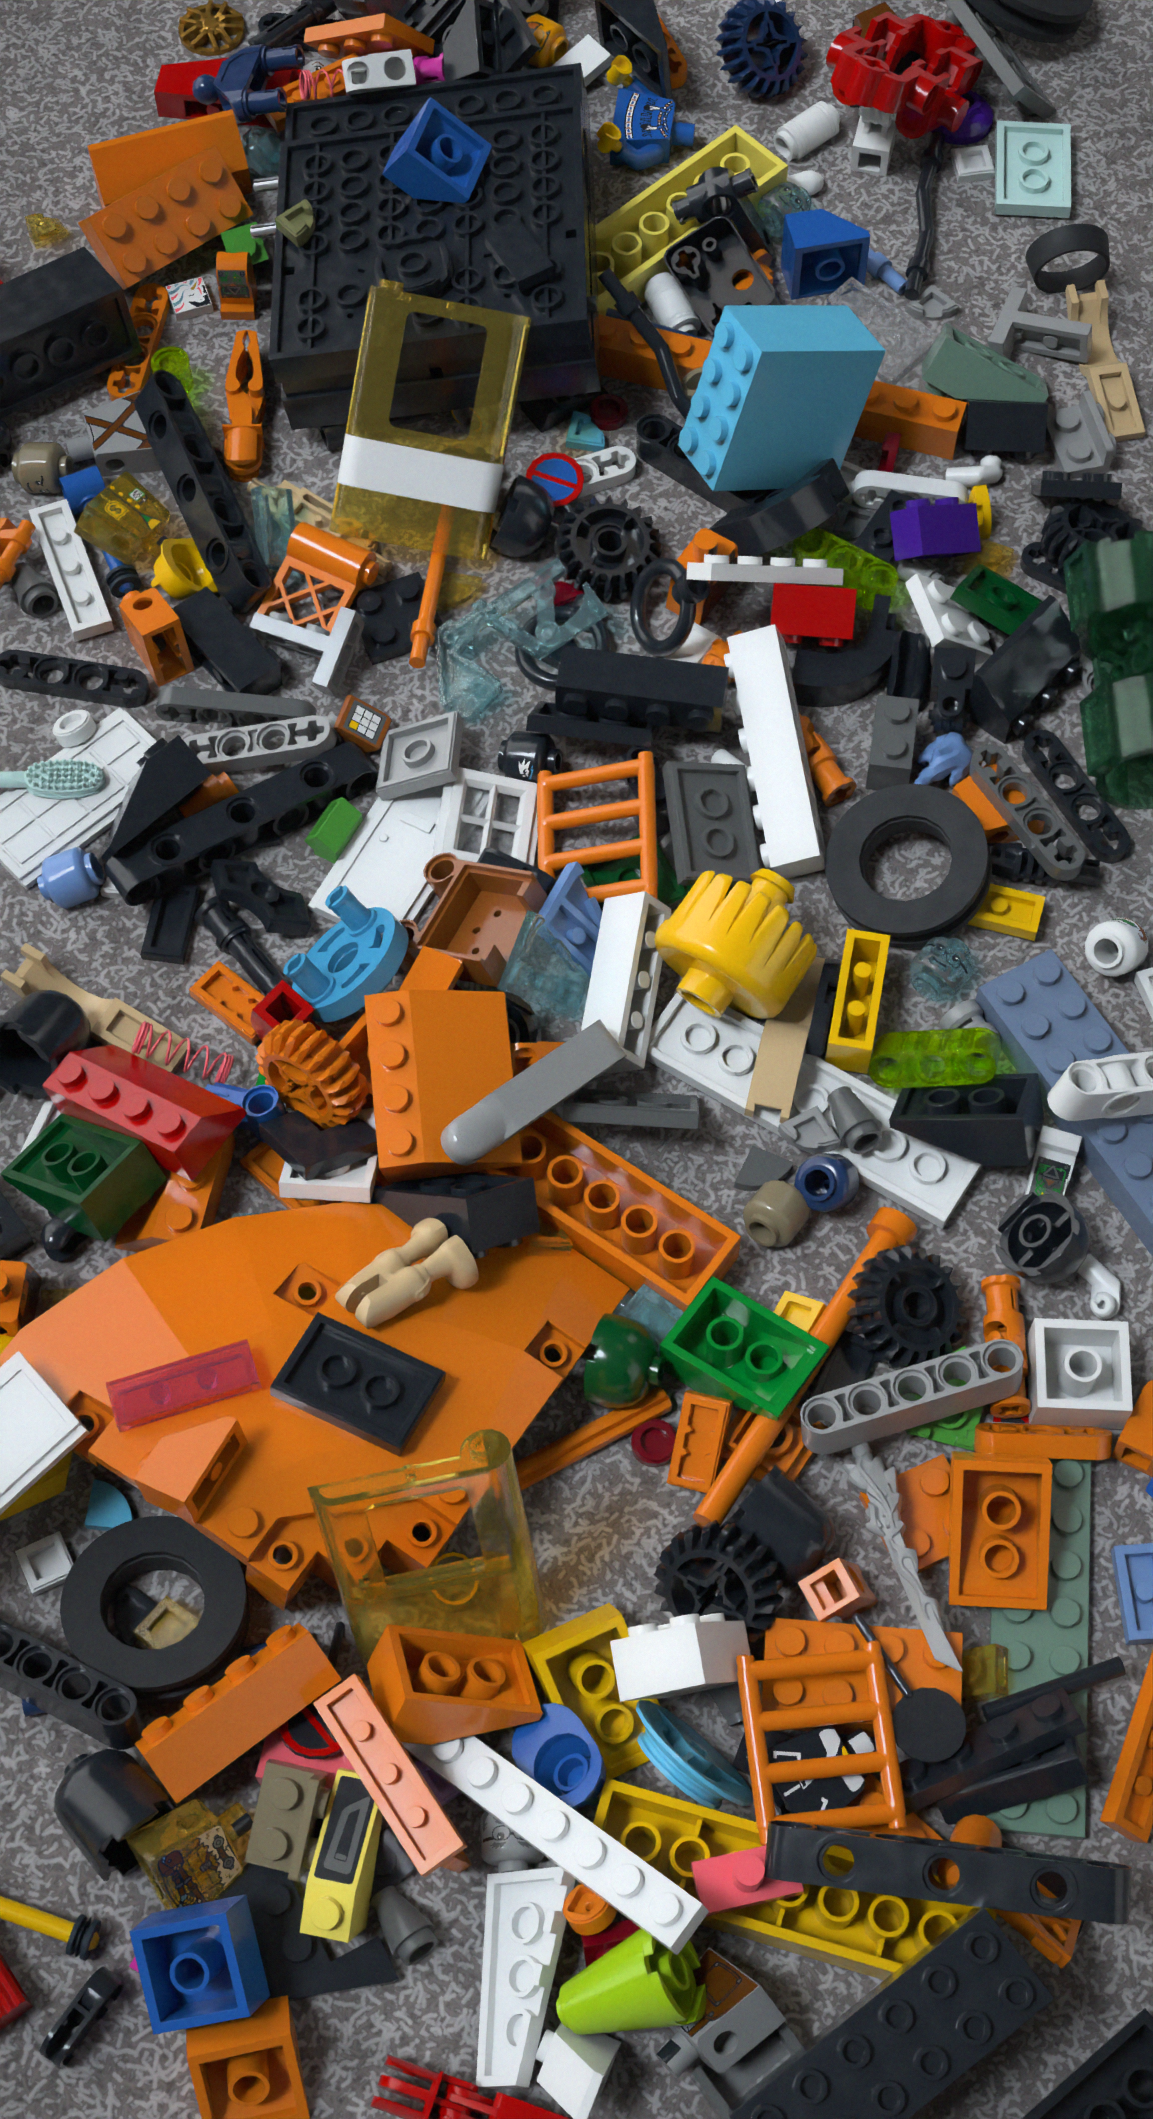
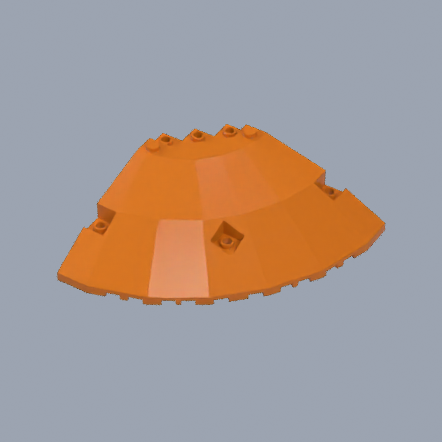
M333 1203L233 1217L124 1257L20 1329L0 1354V1367L18 1351L21 1352L79 1420L90 1419L94 1423V1428L90 1431V1434L71 1451L89 1464L92 1463L95 1466L101 1464L136 1488L138 1486L134 1478L136 1477L139 1462L146 1453L152 1452L161 1437L222 1417L231 1416L236 1418L248 1441L197 1523L194 1524L185 1519L183 1520L247 1565L245 1584L279 1609L285 1611L312 1573L350 1600L355 1596L378 1562L419 1588L429 1574L433 1563L446 1550L458 1525L544 1405L558 1390L578 1360L581 1359L591 1345L593 1333L601 1317L605 1313L613 1314L630 1288L575 1249L534 1235L522 1237L523 1243L518 1246L506 1248L493 1247L489 1249L488 1256L475 1259L479 1279L471 1287L458 1289L451 1285L445 1277H441L431 1282L430 1291L424 1298L416 1301L394 1317L367 1329L356 1319L355 1312H348L336 1301L335 1295L346 1282L374 1261L375 1257L387 1249L405 1245L411 1239L413 1228L382 1204ZM420 1259L414 1262L411 1266L415 1264H421L423 1260ZM303 1287H310L315 1291L316 1296L311 1300H303L299 1297L298 1291ZM317 1312L446 1372L445 1382L400 1457L270 1395L271 1384ZM554 1348L560 1353L561 1359L557 1362H550L545 1358L544 1351ZM343 1545L353 1551V1553L347 1552ZM275 1558L278 1559V1560H279L280 1562H282L283 1564H278V1563L275 1561Z

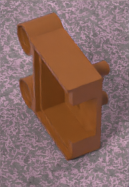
M450 852L438 854L428 861L423 874L440 900L422 930L410 919L399 921L408 933V947L400 968L405 974H408L422 947L427 946L463 961L464 970L458 980L498 987L531 931L530 927L548 896L531 871L459 860L455 854Z

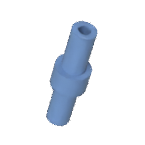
M869 247L866 271L876 280L881 278L899 295L903 294L907 280L892 268V262L881 252L875 253Z

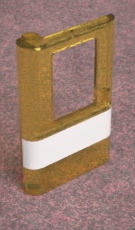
M380 278L379 287L370 285L329 530L373 541L486 561L531 317L403 292L404 283ZM411 312H420L479 324L487 330L471 426L466 439L459 440L392 426L389 421L406 318Z

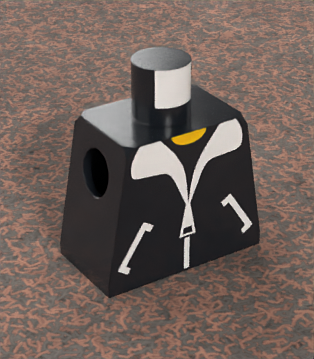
M827 1725L767 1747L769 1763L875 1752L870 1738L862 1729L858 1728L840 1739L835 1729L831 1725ZM861 1774L772 1784L774 1804L779 1815L844 1808L866 1787Z

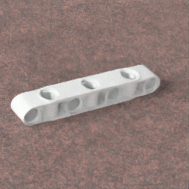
M1153 1051L1073 1062L1048 1093L1047 1101L1049 1107L1057 1116L1068 1121L1096 1118L1113 1119L1153 1114Z

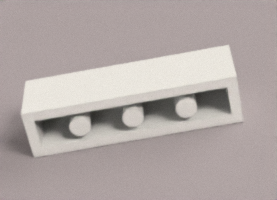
M645 891L605 898L581 1031L600 1019L627 1055L605 1072L608 1074L644 1069L663 961L655 947L654 937L659 926L666 919L668 920L671 915V908Z

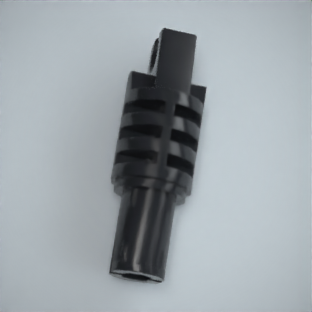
M987 843L991 856L992 875L1007 878L1011 881H1017L1018 878H1022L1024 883H1028L1031 879L1034 880V884L1038 885L1044 881L1046 886L1057 885L1058 882L1083 884L1091 887H1096L1100 860L1084 859L1082 869L1074 879L1060 881L1052 878L1027 848H1023L1022 843ZM1058 853L1056 860L1058 862L1061 860H1066L1069 864H1071L1072 857L1068 856L1063 858Z

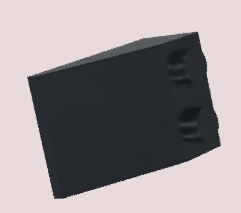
M595 0L600 45L614 58L618 55L626 56L632 63L631 73L650 91L662 98L672 100L668 50L654 0Z
M179 735L169 743L164 738H161L143 753L144 756L136 762L141 768L131 780L98 857L102 867L106 865L113 855L130 846L194 794L212 775Z
M1038 1073L907 1075L889 1118L890 1128L984 1166H1001L1007 1169L1029 1166L1044 1122Z
M468 1172L401 1181L374 1190L375 1199L412 1228L426 1218L440 1220L446 1226L448 1239L454 1235L460 1237L472 1253L474 1259L488 1256L489 1249L493 1247L506 1248L518 1246L523 1243L522 1237L540 1232L533 1177Z

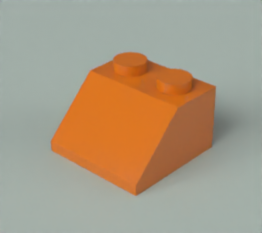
M288 1995L266 2000L250 2017L186 2029L187 2061L201 2119H310L297 2034Z

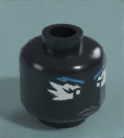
M514 731L507 740L501 742L498 751V767L500 772L505 774V777L537 783L540 771H551L553 775L558 774L561 770L562 752L560 749H556L555 742L549 734Z

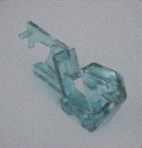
M558 557L536 571L537 575L531 579L527 577L490 603L479 599L471 605L473 611L455 623L450 619L437 629L435 651L440 703L447 713L458 710L464 719V723H472L503 692V685L498 677L462 656L466 649L468 651L475 649L472 640L488 626L505 635L513 645L541 661V659L609 615L604 605L586 582L582 585L585 595L581 607L565 624L560 627L555 620L554 608L556 588L553 583L567 574L565 567ZM532 597L536 601L538 625L535 629L537 638L504 617Z

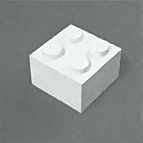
M1034 1318L1026 1337L1029 1368L1028 1399L1031 1404L1029 1424L1123 1429L1133 1411L1128 1322Z
M724 1613L703 1616L688 1614L670 1618L669 1624L657 1626V1623H650L627 1628L629 1637L610 1641L620 1702L672 1698L738 1684L736 1657L742 1654L750 1655L744 1620L725 1621Z

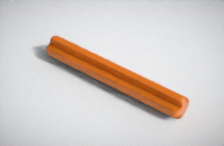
M656 1387L649 1391L647 1396L639 1403L624 1408H617L502 1470V1477L507 1488L512 1493H519L633 1432L635 1428L643 1423L657 1419L670 1412L672 1404L669 1396L664 1389Z

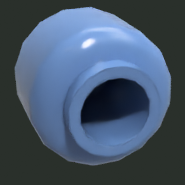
M74 847L46 858L42 863V876L37 878L42 896L47 901L52 899L57 906L63 909H68L97 897L100 892V885L105 881L102 867L95 854L92 852L87 854L85 850L79 847Z

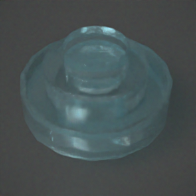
M256 125L242 136L243 149L249 170L255 175L276 177L279 175L280 142L283 141L274 132L267 131Z

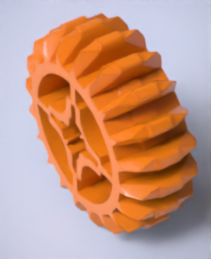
M296 1018L293 1021L285 1020L280 1025H276L257 1047L258 1054L255 1058L260 1065L258 1067L260 1074L266 1077L265 1084L277 1090L282 1101L286 1104V1109L299 1110L315 1126L320 1125L323 1129H328L339 1124L345 1125L361 1112V1107L367 1102L366 1096L369 1094L365 1085L367 1080L364 1075L358 1072L360 1069L359 1064L352 1061L349 1057L350 1052L344 1051L339 1045L338 1040L334 1041L327 1035L326 1030L322 1029L319 1031L312 1023L307 1022L304 1024Z

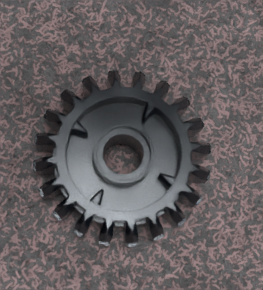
M611 495L605 499L604 504H600L594 496L589 501V506L579 502L575 506L574 513L568 511L564 516L563 524H560L557 528V540L554 543V551L557 554L556 565L557 568L564 569L562 575L564 581L575 579L574 588L576 590H581L584 587L589 589L588 595L594 597L596 592L603 593L605 602L611 599L613 592H616L619 599L623 601L627 597L628 590L630 592L633 591L635 582L642 570L652 561L659 559L662 554V544L658 543L660 539L659 529H652V516L641 518V506L632 510L627 508L628 502L626 498L620 502V505L613 504ZM601 546H610L616 551L608 552L603 550Z
M900 1245L893 1247V1250L888 1248L877 1252L874 1258L867 1259L861 1264L863 1271L856 1273L852 1277L858 1288L851 1290L847 1296L856 1304L855 1308H851L846 1314L857 1318L858 1325L854 1327L851 1333L864 1335L865 1339L860 1349H865L866 1351L874 1349V1361L880 1363L888 1362L889 1368L895 1370L903 1369L952 1353L951 1344L957 1343L963 1338L956 1327L963 1326L968 1321L959 1314V1308L964 1307L967 1301L958 1299L956 1291L959 1290L962 1283L951 1282L949 1278L953 1268L948 1266L940 1267L941 1255H927L925 1248H910L909 1246ZM905 1301L909 1306V1315L905 1309Z

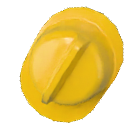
M169 538L162 542L161 554L153 566L155 577L150 584L152 588L164 590L171 597L181 602L206 586L213 593L218 592L193 538Z

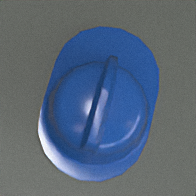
M557 1703L540 1705L543 1713L540 1720L517 1725L513 1735L512 1756L517 1768L573 1809L586 1805L596 1807L600 1801L598 1795L603 1789L607 1771L598 1745L580 1718L570 1708Z

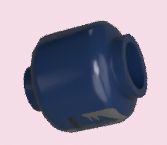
M818 1153L808 1157L799 1165L795 1174L794 1187L801 1192L810 1209L820 1212L836 1211L845 1208L854 1200L859 1190V1176L856 1167L848 1158L836 1153Z

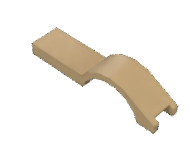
M1098 280L1096 282L1095 292L1077 295L1075 284L1067 285L1065 293L1068 320L1092 324L1091 356L1088 363L1078 361L1077 363L1080 372L1087 378L1095 403H1100L1103 408L1104 424L1107 432L1114 435L1116 442L1143 438L1145 428L1127 362L1121 363L1118 361L1110 340L1108 326L1109 295L1105 280Z
M27 943L21 948V954L26 959L15 974L5 969L1 975V980L21 998L36 990H56L67 994L85 1011L91 1024V1038L105 1046L114 1044L132 1053V1046L139 1028L146 1021L153 1025L151 1051L162 1033L169 1030L118 998L112 1000L100 998L78 987L62 975L50 963L44 953ZM149 1029L140 1054L137 1055L135 1053L134 1055L174 1073L187 1054L188 1042L185 1041L181 1045L170 1064L165 1066L169 1033L162 1038L151 1057L147 1059L146 1050L149 1040ZM170 1031L172 1043L169 1058L177 1045L184 1039Z
M815 957L812 965L783 1010L777 1016L767 1018L756 1057L745 1107V1116L753 1117L756 1105L781 1110L779 1123L789 1120L802 1058L809 1036L817 990L825 961L824 958Z

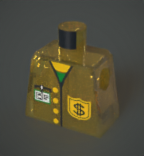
M125 471L86 504L73 532L123 563L132 565L146 552L155 559L160 556L162 542L165 539H169L162 533L171 516L170 512L130 473Z

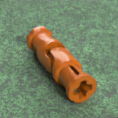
M799 712L812 781L822 792V801L825 806L831 807L849 798L857 787L856 782L853 778L844 775L837 765L838 758L822 736L814 731V725L809 717L802 716Z
M1009 1274L992 1275L981 1281V1292L986 1298L987 1315L983 1317L985 1343L997 1339L1010 1340L1019 1346L1024 1358L1020 1389L1008 1398L990 1403L991 1415L998 1418H1019L1031 1412L1030 1400L1026 1398L1025 1377L1029 1373L1028 1357L1026 1354L1025 1320L1023 1314L1019 1312L1018 1292L1021 1291L1020 1278ZM995 1365L991 1368L1000 1373L1011 1370L1004 1365Z

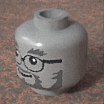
M485 1811L481 1816L480 1855L486 1863L498 1866V1873L528 1870V1865L540 1862L545 1856Z

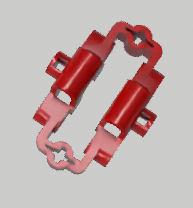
M885 12L871 19L865 38L860 37L863 29L858 26L845 30L836 36L828 50L826 65L834 69L830 82L833 94L842 104L874 107L888 114L897 113L895 120L896 128L899 133L909 139L919 138L941 125L950 132H955L960 127L969 108V101L960 96L970 91L975 85L983 68V60L974 56L977 45L973 39L964 35L963 30L959 26L945 20H935L923 14H914L902 19L890 12ZM909 51L920 54L921 59L912 62L911 67L907 68L901 75L893 73L897 63ZM884 54H886V55H887V56H886V59H885V61L883 62L882 60H883V58H884ZM925 64H928V67H927L926 71L923 70L924 67H925Z

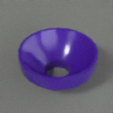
M970 90L960 96L972 104L968 108L960 127L955 132H950L941 125L931 131L932 133H943L945 136L944 142L955 145L973 144L985 138L991 131L993 111L990 104L984 97Z

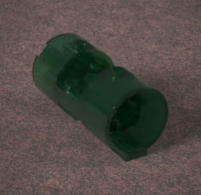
M1135 531L1134 539L1111 543L1110 537L1097 543L1086 540L1063 563L1071 632L1078 633L1080 649L1084 656L1092 661L1095 689L1079 703L1087 775L1095 777L1097 793L1105 802L1126 810L1153 809V531Z

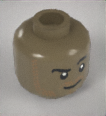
M27 442L13 456L12 473L15 482L20 484L27 493L58 494L62 491L58 478L74 473V463L72 457L66 455L64 448L59 443Z

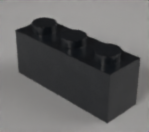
M206 586L172 608L180 619L189 652L226 692L267 696L283 685L280 672L283 669V665L273 649H265L259 643L257 634L249 627L250 625L247 622L240 623L235 617L231 605L224 597L217 598Z

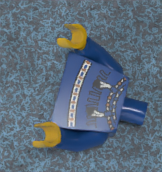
M618 55L611 62V68L607 71V80L612 85H620L622 83L624 86L623 89H618L613 123L605 122L597 131V136L600 138L597 142L598 149L602 153L610 152V165H628L635 171H641L662 163H669L672 145L693 147L695 124L675 122L676 103L671 99L662 98L650 91L636 76L630 77L629 74L633 68L632 63L626 56Z

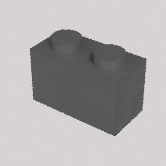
M878 694L865 789L878 791L890 786L909 784L919 699Z

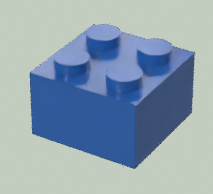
M246 1894L154 1912L129 1931L153 2035L250 2017L270 1996Z

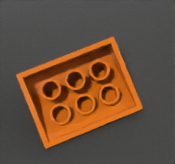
M407 989L364 995L379 1169L387 1181L393 1183L523 1165L520 1132L474 1164L468 1166L459 1165L452 1161L445 1154L440 1140L444 1128L455 1118L514 1078L505 992Z

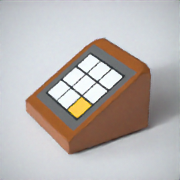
M348 695L333 728L345 742L357 743L364 753L372 752L381 748L392 719L382 711L355 696Z

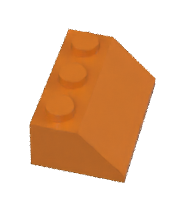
M233 1132L193 1182L158 1165L167 1180L154 1192L153 1197L124 1223L118 1233L115 1248L141 1252L213 1225L236 1145Z

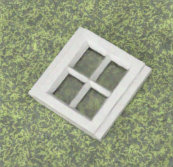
M459 767L457 780L445 783L443 786L432 858L438 854L450 852L455 854L459 860L477 862L484 848H492L534 866L538 839L537 783Z

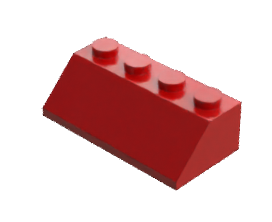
M114 1044L69 1052L42 1085L60 1113L143 1141L158 1165L191 1182L194 1181L247 1114L244 1108Z

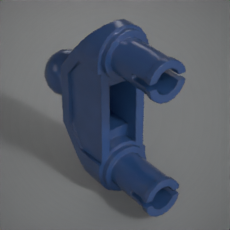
M265 44L247 46L222 62L216 78L207 74L198 76L193 82V95L198 102L206 105H211L220 99L224 111L233 109L237 123L252 122L260 114L286 112L287 96L284 89L277 87L276 89L265 90L275 72L303 69L305 65L303 49L300 44L273 49Z

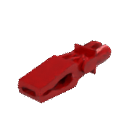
M389 2054L384 2065L398 2072L431 2083L430 2090L386 2075L380 2076L377 2086L396 2095L424 2104L423 2111L421 2112L378 2096H373L370 2107L403 2119H430L434 2105L440 2107L438 2111L440 2116L438 2115L437 2119H475L470 2117L472 2111L489 2116L488 2119H570L499 2092L496 2093L493 2101L479 2095L480 2087L447 2075L443 2071L438 2073ZM442 2082L447 2084L443 2099L438 2097Z

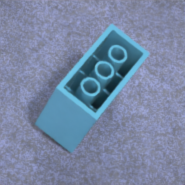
M725 305L720 321L715 328L714 339L708 357L703 363L702 374L696 392L692 396L691 407L684 428L680 432L678 446L712 491L787 489L822 460L834 458L840 470L886 350L847 305Z

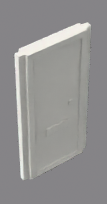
M119 707L96 724V731L88 740L74 747H65L50 758L51 761H55V759L59 761L62 759H73V761L79 759L80 761L86 760L88 763L94 762L95 765L101 768L106 779L105 786L99 793L76 799H48L34 796L26 788H10L0 795L1 865L28 890L37 883V878L42 876V863L46 858L74 847L84 848L112 827L131 780L141 768L136 762L157 741L125 710L123 711Z
M444 784L385 801L378 797L309 902L308 910L336 923L340 922L341 919L325 905V901L335 888L346 885L366 908H385L399 921L410 919L416 922L434 893V890L424 877L423 870L432 858ZM467 786L463 814L481 818L487 809L489 791ZM461 821L457 850L462 849L476 824Z
M19 1351L0 1367V1515L90 1434L82 1422Z

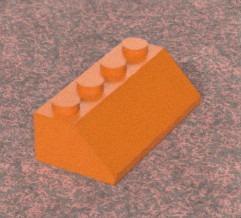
M233 109L87 145L102 208L214 145L219 150L242 194L252 193L249 167Z
M299 1622L293 1627L285 1625L273 1632L266 1640V1647L252 1657L245 1655L235 1660L225 1670L226 1676L210 1688L208 1685L196 1689L184 1700L183 1704L185 1707L170 1718L163 1716L154 1720L142 1731L141 1735L143 1738L137 1741L135 1745L176 1804L342 1680L311 1633Z

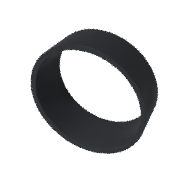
M1081 223L1055 228L1037 238L1030 245L1025 256L1036 287L1049 294L1065 292L1067 285L1075 284L1076 291H1079L1101 280L1110 267L1109 238L1107 233L1096 225ZM1076 251L1098 253L1090 262L1075 269L1062 272L1041 270L1051 260L1067 253Z

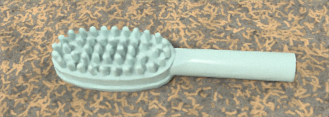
M49 759L48 762L33 763V766H29L27 771H0V788H26L32 795L48 799H76L92 796L99 793L106 783L105 774L99 766L95 765L94 762L88 763L86 760L80 761L79 759L73 761V759H62L61 761L55 759V761H51Z

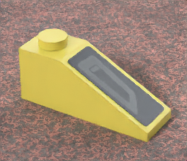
M339 1768L337 1770L307 1879L300 1933L349 1943L361 1933L367 1925L383 1816L355 1770Z

